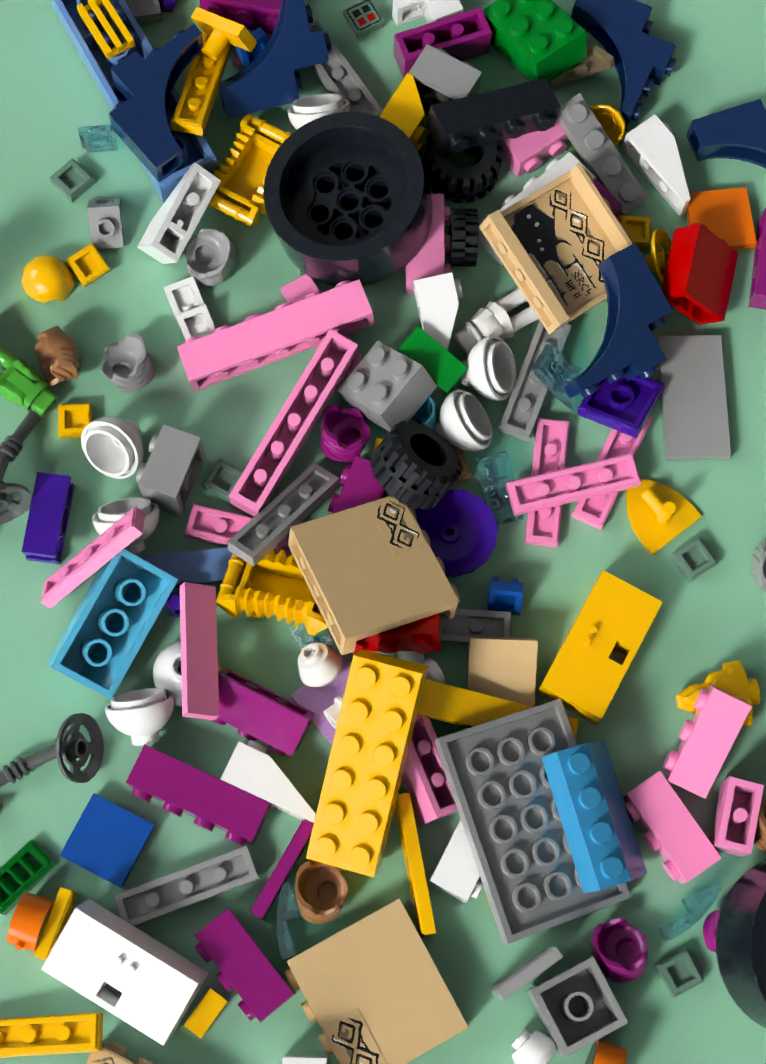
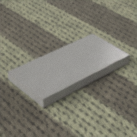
M658 336L656 341L666 357L665 361L658 364L659 382L665 383L664 391L660 396L665 460H729L731 457L722 336Z

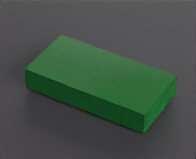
M418 326L397 350L399 353L421 364L435 384L445 393L449 392L468 369Z

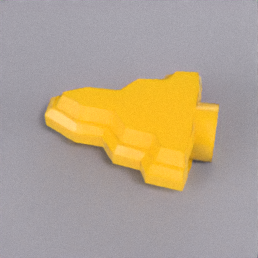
M740 659L723 663L721 670L709 673L704 683L690 685L675 696L677 708L693 714L697 710L693 707L697 695L701 689L707 690L709 684L747 701L751 706L760 704L758 682L756 678H747ZM752 707L742 727L753 726Z

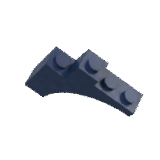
M281 0L277 23L263 50L243 70L220 82L218 89L223 110L228 119L293 103L295 100L300 99L298 91L303 90L299 73L293 70L329 61L328 51H332L328 32L323 33V30L318 25L309 27V23H313V15L310 5L304 4V0Z
M576 0L571 18L592 35L607 53L614 57V66L618 73L621 87L620 112L625 119V131H627L631 120L637 122L644 104L639 103L641 96L648 97L652 85L660 86L664 75L670 77L677 60L672 57L676 45L649 35L654 22L649 20L652 11L651 6L635 0Z
M194 24L188 29L176 33L172 40L161 48L153 49L147 58L143 59L135 51L128 57L120 58L111 68L114 85L127 99V101L117 103L109 113L112 129L159 183L184 165L182 149L174 139L168 125V106L173 88L186 66L202 52L201 49L204 45L202 32Z
M761 99L692 120L686 136L697 161L715 158L736 159L750 162L766 169V109Z
M636 243L609 256L598 265L607 294L608 316L602 344L590 365L574 381L564 386L569 398L581 393L583 398L601 389L598 383L606 378L609 384L624 375L628 381L638 375L641 380H644L657 373L659 370L656 365L666 360L651 331L665 324L663 317L671 313L673 309Z

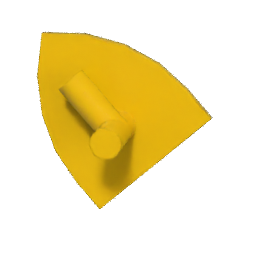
M641 479L642 484L640 487L626 490L627 515L632 529L640 542L651 555H654L699 520L702 515L684 496L674 489L652 480Z

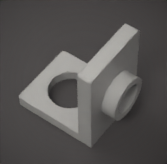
M121 197L89 199L87 212L91 243H93L97 250L124 247L120 214Z

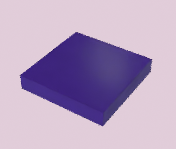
M624 375L610 384L606 378L598 383L601 389L582 400L578 407V415L637 438L664 391L665 383L649 377L641 380L639 375L629 381Z

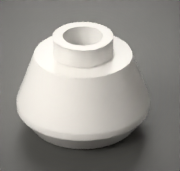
M323 643L305 646L298 657L300 679L305 685L310 687H323L330 684L337 678L342 667L341 655Z
M525 1030L511 1044L515 1049L511 1055L515 1064H546L557 1051L554 1040L538 1030H535L532 1034Z

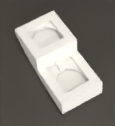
M193 276L163 287L185 341L191 337H204L214 333L216 330Z

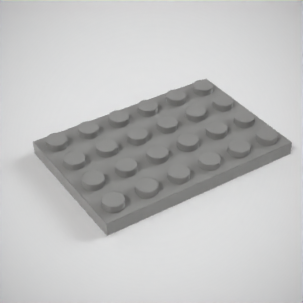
M561 698L434 740L503 944L512 943L631 898L626 882L601 891L583 893L541 757L577 746Z

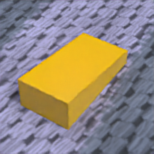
M210 988L184 1026L202 1039L229 1001Z

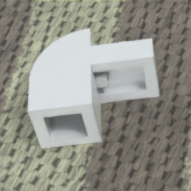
M393 0L392 17L396 26L421 17H425L429 24L461 14L464 9L459 0Z

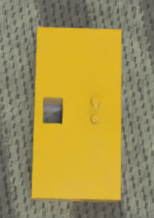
M602 570L536 693L550 701L561 698L564 709L596 726L605 714L663 602Z

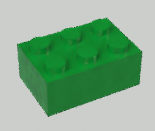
M497 0L482 10L492 31L491 44L529 81L546 78L549 83L587 58L586 31L552 0Z

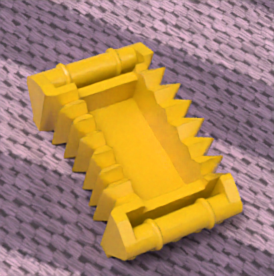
M248 113L240 122L241 133H236L237 141H233L234 149L229 148L230 157H224L225 165L218 164L219 171L213 170L214 176L220 179L221 182L208 205L252 227L258 226L260 223L259 213L267 215L263 198L266 172L274 154L291 134L267 123L265 119L261 120Z
M272 549L254 567L235 554L232 555L228 561L229 566L223 583L219 586L220 591L216 599V604L229 617L237 618L245 610L248 618L253 611H255L259 618L265 611L267 620L275 613L278 622L285 617L288 625L294 621L295 628L303 622L307 633L316 636L317 633L327 628V624L292 554L287 558L284 549L276 555Z

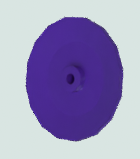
M450 489L434 508H429L428 510L414 509L416 521L420 529L427 532L430 539V547L435 557H440L444 564L446 577H457L472 573L487 562L496 547L498 526L493 511L476 495L465 490Z

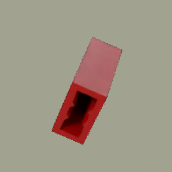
M693 223L687 227L675 229L662 286V292L669 304L698 325L724 321L738 252L701 223Z

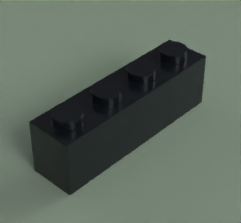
M541 78L431 105L426 127L440 155L460 153L468 148L480 145L488 146L496 141L508 138L515 139L535 131H546L554 127L561 106L546 78Z

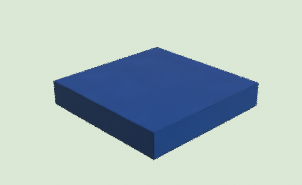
M93 793L59 856L123 888L150 838L155 824Z

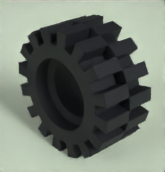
M451 208L449 228V262L451 266L476 267L479 231L477 209Z

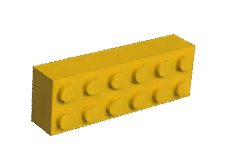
M360 649L353 655L308 846L307 859L374 877L382 863L429 666L365 649Z

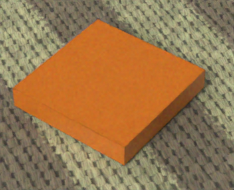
M747 187L689 192L691 199L686 209L688 226L693 223L705 225L708 230L726 241L734 250L753 249L756 247L757 240Z

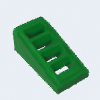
M32 839L0 867V886L9 895L6 900L0 896V913L6 916L19 903L25 892L29 893L57 865ZM29 853L43 865L39 870L25 858ZM19 863L32 875L28 880L15 869ZM8 874L21 885L17 890L4 879Z

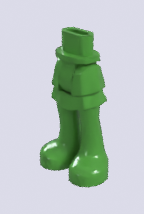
M0 344V364L6 368L3 373L0 372V395H4L7 401L24 406L27 411L33 409L42 417L45 416L59 397L49 390L50 385L43 381L33 366L29 367L24 359L17 358Z

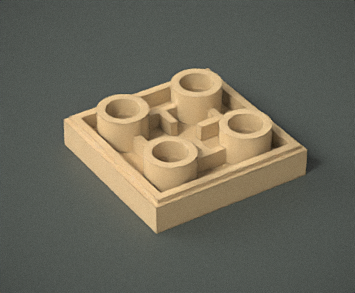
M469 636L467 690L535 707L537 638Z

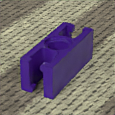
M37 472L21 551L26 555L27 560L60 565L75 488L74 484L71 483L70 476Z

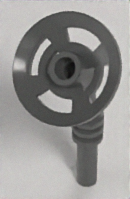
M29 411L12 436L8 435L0 446V511H2L0 512V524L19 517L31 504V495L26 487L20 484L1 482L9 462H13L16 456H18L19 452L23 449L22 443L40 420V416L34 411ZM19 491L21 493L19 501L13 500L12 492Z
M85 713L70 715L62 723L55 745L23 759L18 757L16 758V763L14 761L9 762V767L7 765L3 766V771L0 772V788L9 782L12 784L16 783V778L21 780L23 774L26 776L30 774L29 770L56 758L61 772L68 780L74 783L88 782L98 772L103 759L104 742L98 723L93 717ZM81 725L87 729L91 739L90 742H87L84 735L79 732ZM89 754H91L88 765L83 771H81L80 768L85 765V763L88 760ZM63 759L68 765H70V771L65 766Z

